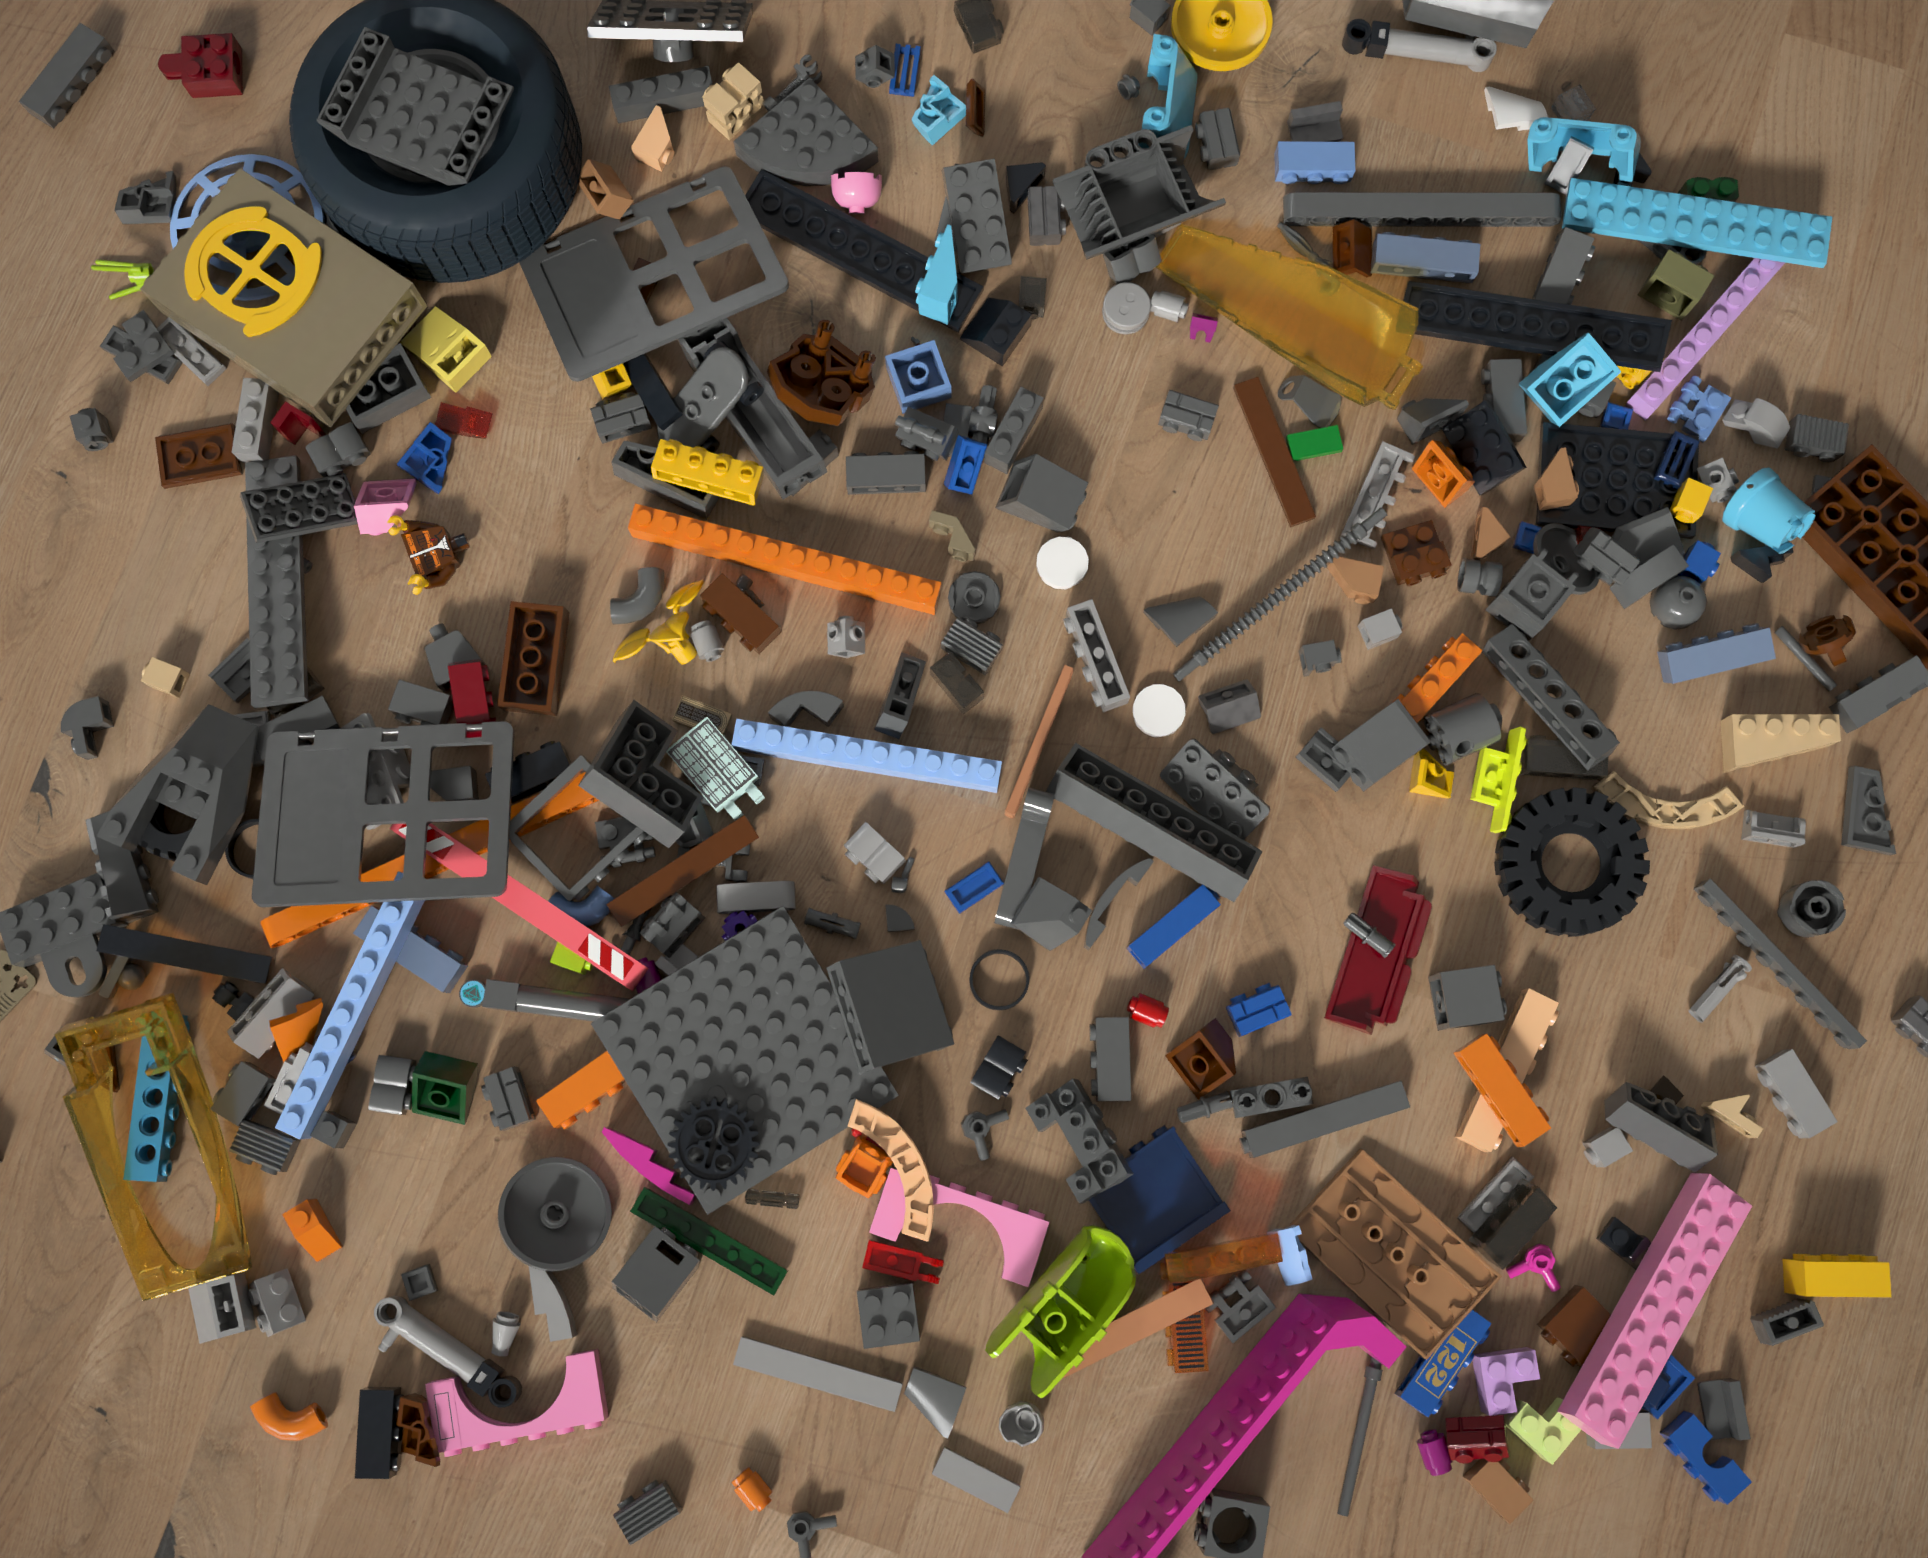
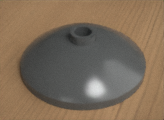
M1552 523L1545 525L1535 535L1533 543L1534 555L1538 557L1545 548L1549 552L1542 561L1568 580L1574 572L1579 574L1572 583L1576 588L1571 594L1582 595L1590 592L1599 582V578H1597L1599 572L1593 568L1589 571L1577 563L1579 557L1573 553V550L1583 540V537L1572 528L1562 524Z

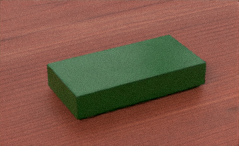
M1338 425L1288 434L1286 436L1293 462L1341 453L1343 451Z

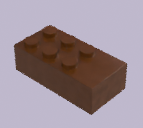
M510 602L497 705L503 711L557 716L570 614L564 606Z

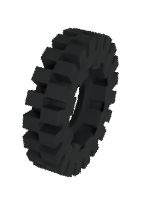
M1573 787L1567 791H1564V788L1552 790L1544 795L1541 794L1513 813L1514 816L1511 823L1507 826V830L1502 832L1504 833L1502 838L1497 840L1495 853L1499 854V860L1494 862L1495 875H1501L1502 883L1498 884L1503 897L1507 895L1510 897L1512 902L1509 906L1517 915H1525L1527 917L1525 922L1536 929L1540 927L1545 928V933L1556 936L1567 934L1568 937L1583 936L1609 928L1620 922L1624 915L1630 914L1638 903L1635 900L1643 896L1647 886L1643 878L1650 873V860H1644L1643 855L1649 851L1645 838H1638L1636 832L1641 830L1636 820L1634 818L1628 820L1624 816L1627 810L1618 802L1608 803L1607 799L1609 796L1597 791L1589 794L1586 793L1587 789ZM1577 834L1586 838L1596 848L1600 859V870L1596 880L1588 888L1577 892L1564 891L1555 887L1545 876L1542 868V854L1546 845L1556 836Z

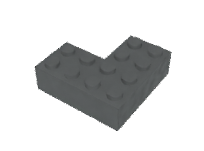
M633 700L617 719L578 786L670 848L685 832L703 795L659 765L678 730Z

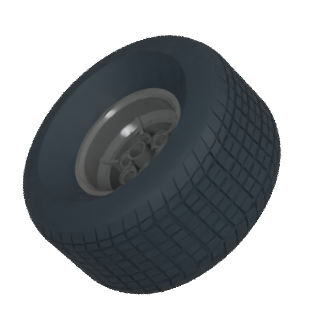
M364 0L332 22L312 45L297 74L298 77L293 88L294 93L291 97L289 116L291 142L295 159H297V165L306 184L333 225L344 238L402 276L427 282L453 283L477 280L500 273L526 259L554 233L570 208L578 187L582 167V138L574 106L552 52L538 33L518 14L495 0ZM364 27L389 36L396 49L484 84L489 76L514 87V91L468 183L449 186L350 146L317 122V118Z

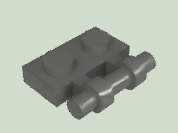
M624 817L595 822L599 849L610 848L611 851L637 826ZM648 835L639 845L634 842V850L629 851L628 856L619 864L614 861L611 864L613 868L622 866V863L637 861V863L646 862L647 858L656 857L655 848H644L643 844L645 841L654 840L653 837Z
M1245 1269L1237 1276L1235 1274L1228 1279L1229 1282L1219 1291L1214 1290L1210 1293L1214 1304L1205 1308L1208 1313L1216 1307L1221 1310L1222 1314L1214 1319V1321L1232 1343L1237 1341L1276 1308L1259 1285H1255L1249 1291L1244 1286L1252 1278ZM1235 1291H1238L1242 1297L1229 1307L1224 1300Z

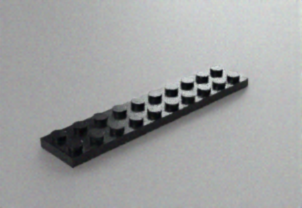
M763 169L760 170L745 196L762 229L919 312V304L916 303L918 293H915L919 279H924L927 274L925 267L929 257ZM956 272L957 304L948 325L941 324L959 333L984 291V286Z
M1408 281L1397 323V332L1554 356L1588 332L1616 366L1661 372L1672 320Z

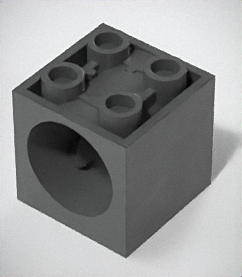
M1495 965L1440 972L1428 977L1437 1031L1490 1024L1505 1020L1504 1015L1507 1014V1006L1504 998L1500 996L1499 987L1502 986L1500 972L1496 971Z
M1213 1488L1199 1505L1198 1509L1202 1512L1201 1523H1196L1194 1531V1541H1197V1546L1203 1555L1215 1558H1263L1270 1512L1269 1504L1262 1497ZM1226 1508H1241V1511L1249 1521L1245 1534L1235 1542H1221L1212 1529L1216 1516Z

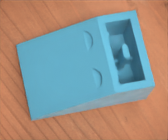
M947 225L944 233H939L935 243L936 253L934 256H929L925 267L927 274L924 279H919L915 293H918L916 303L919 304V314L947 325L957 304V274L951 225Z

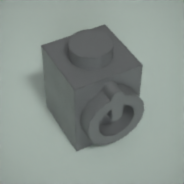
M96 408L81 409L77 414L69 416L75 438L84 446L85 450L99 451L108 447L109 443L114 442L108 419Z

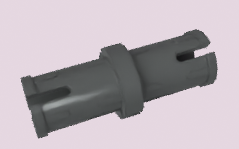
M808 908L804 921L805 925L808 924L827 930L828 934H833L834 932L857 939L861 926L860 922L838 917L837 913L833 912L831 915L813 910L812 908Z

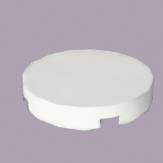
M1057 537L1050 539L1042 545L1037 554L1036 568L1045 584L1055 589H1068L1083 580L1088 570L1089 559L1086 550L1078 541L1070 537Z
M1153 684L1144 688L1136 696L1132 707L1135 724L1144 734L1152 737L1173 734L1182 725L1185 717V703L1182 696L1174 688L1164 684Z

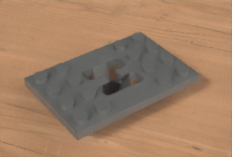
M602 0L587 26V37L653 39V55L655 59L664 62L687 61L694 57L693 40L743 42L753 15V3H746V0H731V3L721 2V0H706V2Z

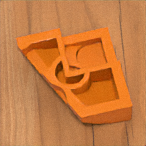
M321 998L296 1005V1013L269 1020L270 1028L283 1062L292 1053L298 1054L299 1049L306 1042L313 1045L323 1008Z

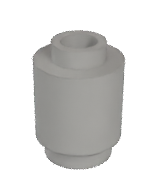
M1163 290L1161 292L1155 291L1151 300L1150 311L1154 312L1155 316L1178 323L1180 318L1185 319L1189 304L1185 303L1186 297Z
M709 620L693 625L690 636L699 658L706 659V662L719 659L721 657L720 653L724 651V647L716 627Z

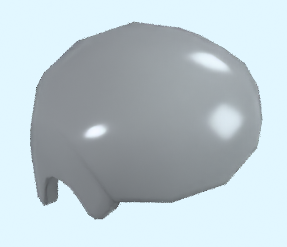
M1019 1401L1009 1405L999 1418V1431L1006 1442H1014L1023 1447L1039 1439L1044 1431V1417L1034 1404Z

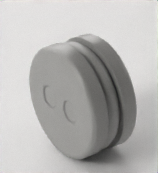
M1123 282L1114 285L1104 297L1102 307L1104 322L1111 330L1119 334L1138 332L1148 321L1151 310L1150 297L1145 289L1135 283Z

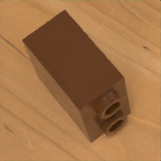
M1574 1285L1537 1325L1543 1330L1540 1333L1541 1336L1550 1345L1554 1346L1556 1344L1563 1351L1560 1355L1572 1367L1575 1365L1582 1367L1611 1314L1583 1286Z

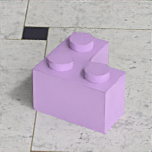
M1528 1347L1474 1354L1472 1360L1480 1409L1482 1413L1489 1416L1517 1412L1512 1383L1540 1379L1536 1351Z

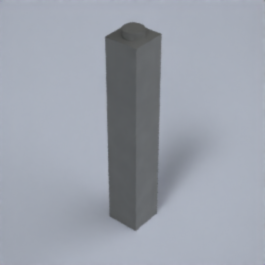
M1397 1081L1241 1131L1243 1137L1239 1138L1243 1153H1248L1250 1158H1255L1410 1108V1104L1402 1081Z

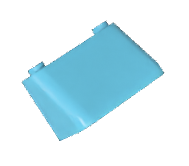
M1154 34L1147 77L1153 76L1157 80L1158 90L1167 91L1166 107L1156 106L1147 109L1143 116L1142 129L1151 130L1156 135V138L1192 125L1198 77L1196 70L1175 39L1167 35ZM1189 140V142H1188V144H1187V148H1186V152H1185V157H1184V159L1187 157V154H1188L1190 140ZM1146 143L1138 144L1141 148H1149V145Z
M1549 117L1536 119L1532 123L1527 139L1529 171L1542 172L1543 166L1548 161L1557 162L1560 151L1564 150L1569 139L1573 136L1593 146L1594 150L1591 154L1610 156L1609 168L1615 167L1618 170L1619 181H1633L1641 148V137L1631 126Z

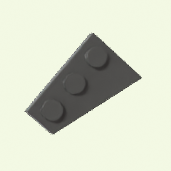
M1852 766L1848 769L1841 845L1894 855L1896 850L1895 845H1891L1888 831L1891 830L1890 820L1886 821L1883 805L1886 801L1878 770L1859 766Z

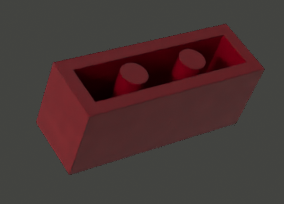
M481 659L448 663L447 667L457 724L496 722V717L491 718L489 711L490 707H494L492 691L486 692L485 681H490L488 666L482 665ZM482 730L467 731V738L482 737Z

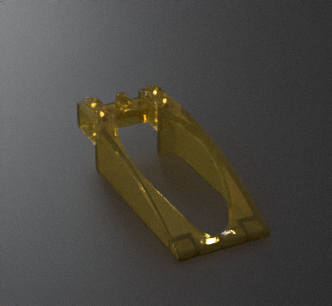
M174 993L149 999L143 1004L103 1016L89 1017L69 1023L57 1031L54 1035L74 1083V1087L62 1097L142 1301L251 1269L252 1262L244 1219L217 1114L210 1110L213 1106V1101ZM146 1036L155 1062L145 1071V1074L149 1077L165 1071L170 1073L216 1194L215 1221L210 1249L205 1261L195 1269H185L170 1257L143 1212L130 1181L123 1180L125 1167L116 1137L113 1111V1067L106 1047Z

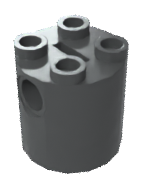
M1475 693L1423 717L1424 725L1429 732L1427 737L1431 741L1428 746L1431 750L1437 749L1442 763L1446 766L1493 745L1501 739L1502 715L1494 703L1489 704L1479 693Z

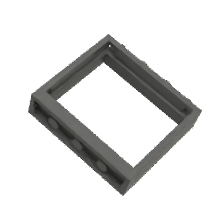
M580 755L510 821L509 840L568 901H572L574 898L579 901L590 891L587 886L592 881L600 882L610 872L607 869L609 865L614 861L619 864L628 856L630 852L627 849L634 842L639 845L649 835L639 827H636L570 889L517 834L584 770H588L591 763L583 755Z

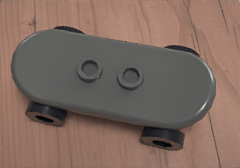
M724 341L715 343L706 351L703 363L677 396L674 397L683 415L664 431L657 425L659 441L660 439L667 441L673 439L685 446L692 448L699 446L705 448L708 452L714 453L720 446V442L714 436H709L715 431L735 404L740 400L744 406H748L763 394L764 387L758 381L748 385L751 378L747 373L744 361L734 350L729 349Z

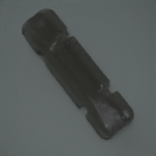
M748 1189L745 1195V1203L751 1205L760 1203L761 1206L780 1208L787 1206L789 1209H797L800 1203V1195L794 1193L785 1195L784 1192L765 1190L759 1192L756 1189Z

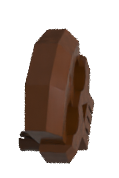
M821 320L818 323L815 335H801L791 344L788 352L771 360L767 374L777 398L805 420L839 426L849 413L858 412L869 402L875 388L872 378V367L876 357L872 354L869 361L871 352L867 350L862 351L858 356L832 336L835 329L833 323L830 324L828 330L830 321Z

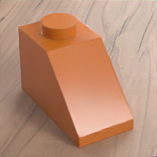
M307 1199L282 1214L295 1239L317 1262L343 1247L317 1199Z

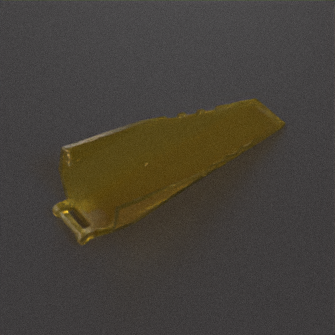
M1180 224L1160 254L1162 261L1156 266L1158 270L1272 351L1339 395L1363 407L1380 401L1389 409L1396 410L1400 404L1399 399L1413 377L1418 375L1423 368L1420 362L1406 356L1418 326L1419 308L1327 265L1296 257V259L1282 256L1281 252L1272 250V252L1258 249L1257 245L1249 243L1247 246L1234 242L1232 238L1217 236L1214 233ZM1400 366L1406 368L1391 394L1386 392L1385 389Z

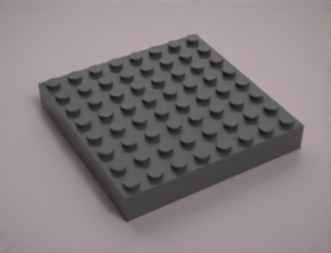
M784 906L776 909L591 1023L669 1153L675 1151V1148L668 1147V1142L676 1140V1138L669 1135L670 1130L679 1129L673 1122L675 1119L684 1120L681 1115L682 1110L689 1114L691 1113V1103L700 1108L701 1099H704L707 1105H711L713 1097H716L717 1104L722 1105L726 1098L728 1099L727 1107L731 1108L735 1103H738L736 1112L748 1111L744 1118L745 1121L754 1119L753 1125L749 1128L750 1130L756 1129L759 1131V1134L752 1137V1140L760 1141V1146L752 1148V1150L759 1153L758 1157L749 1158L754 1167H744L747 1177L744 1178L739 1174L736 1175L738 1181L736 1185L731 1180H727L726 1189H723L721 1183H716L715 1191H712L710 1183H706L703 1190H701L699 1180L690 1185L707 1215L848 1128L847 1125L856 1099L880 1108L899 1096L882 1067L860 1074L833 987ZM702 1119L696 1123V1128L700 1133L706 1134L711 1131L712 1125L708 1120ZM721 1119L717 1121L712 1140L706 1141V1143L710 1144L705 1164L706 1168L711 1166L715 1148L722 1146L718 1143L723 1123ZM727 1127L723 1132L724 1137L729 1141L736 1140L740 1135L735 1127ZM693 1147L688 1152L689 1157L694 1161L704 1158V1151L699 1147ZM722 1154L716 1158V1163L721 1168H727L731 1165L732 1160L728 1155ZM689 1174L685 1176V1179L688 1182V1184L690 1183L691 1178Z

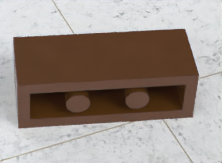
M723 573L700 594L703 601L701 605L703 609L712 617L716 614L723 621L720 624L730 634L733 632L741 637L739 642L749 652L755 650L760 654L781 633L779 625Z

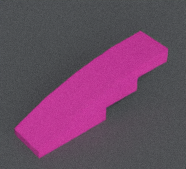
M609 1127L603 1128V1135L617 1152L641 1175L663 1191L688 1205L694 1203L696 1199L694 1192L673 1183L678 1172L653 1161L658 1150Z

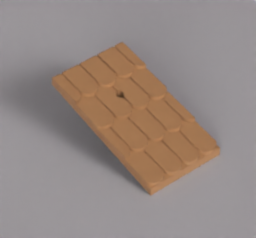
M1359 1149L1289 1225H1299L1302 1233L1298 1235L1300 1243L1426 1360L1502 1277L1363 1149Z

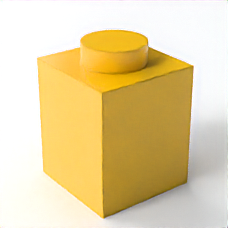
M623 363L592 376L602 400L625 392L632 385Z
M1688 478L1682 483L1676 493L1670 508L1671 514L1680 522L1693 524L1702 516L1713 488Z

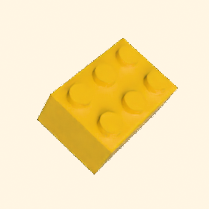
M1793 1253V1259H1782L1784 1293L1810 1297H1891L1889 1262L1878 1261V1256L1864 1254L1810 1255Z

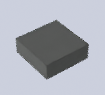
M430 1264L401 1274L409 1301L438 1291Z

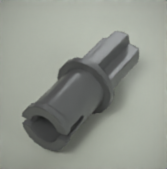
M1353 912L1348 915L1343 923L1344 926L1362 939L1363 944L1367 943L1384 958L1388 956L1396 945L1378 932L1376 926L1372 927Z
M1227 1091L1208 1098L1202 1096L1199 1101L1178 1107L1177 1115L1181 1123L1204 1116L1210 1118V1114L1233 1108L1232 1100L1220 1103L1230 1097Z

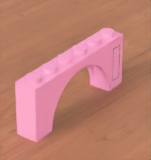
M891 1168L869 1233L896 1242L904 1223L905 1196L900 1175L897 1169ZM929 1175L932 1185L933 1205L957 1203L971 1207L983 1214L993 1224L1002 1242L1004 1265L1001 1277L1029 1287L1049 1225V1221L1044 1220L1045 1214L1029 1209L1028 1214L1017 1211L1019 1207L1017 1204L1003 1200L1002 1205L991 1202L993 1196L978 1191L973 1196L965 1193L966 1187L950 1182L949 1187L938 1184L940 1178Z
M598 1349L566 1356L565 1380L556 1401L541 1416L525 1422H501L480 1412L467 1397L459 1376L435 1380L425 1384L429 1413L438 1452H444L445 1457L461 1454L462 1448L472 1447L473 1451L490 1448L489 1443L500 1441L501 1446L518 1442V1437L528 1436L529 1440L546 1437L545 1432L556 1430L557 1435L573 1432L574 1426L584 1425L585 1429H592L602 1426L601 1421L609 1417Z

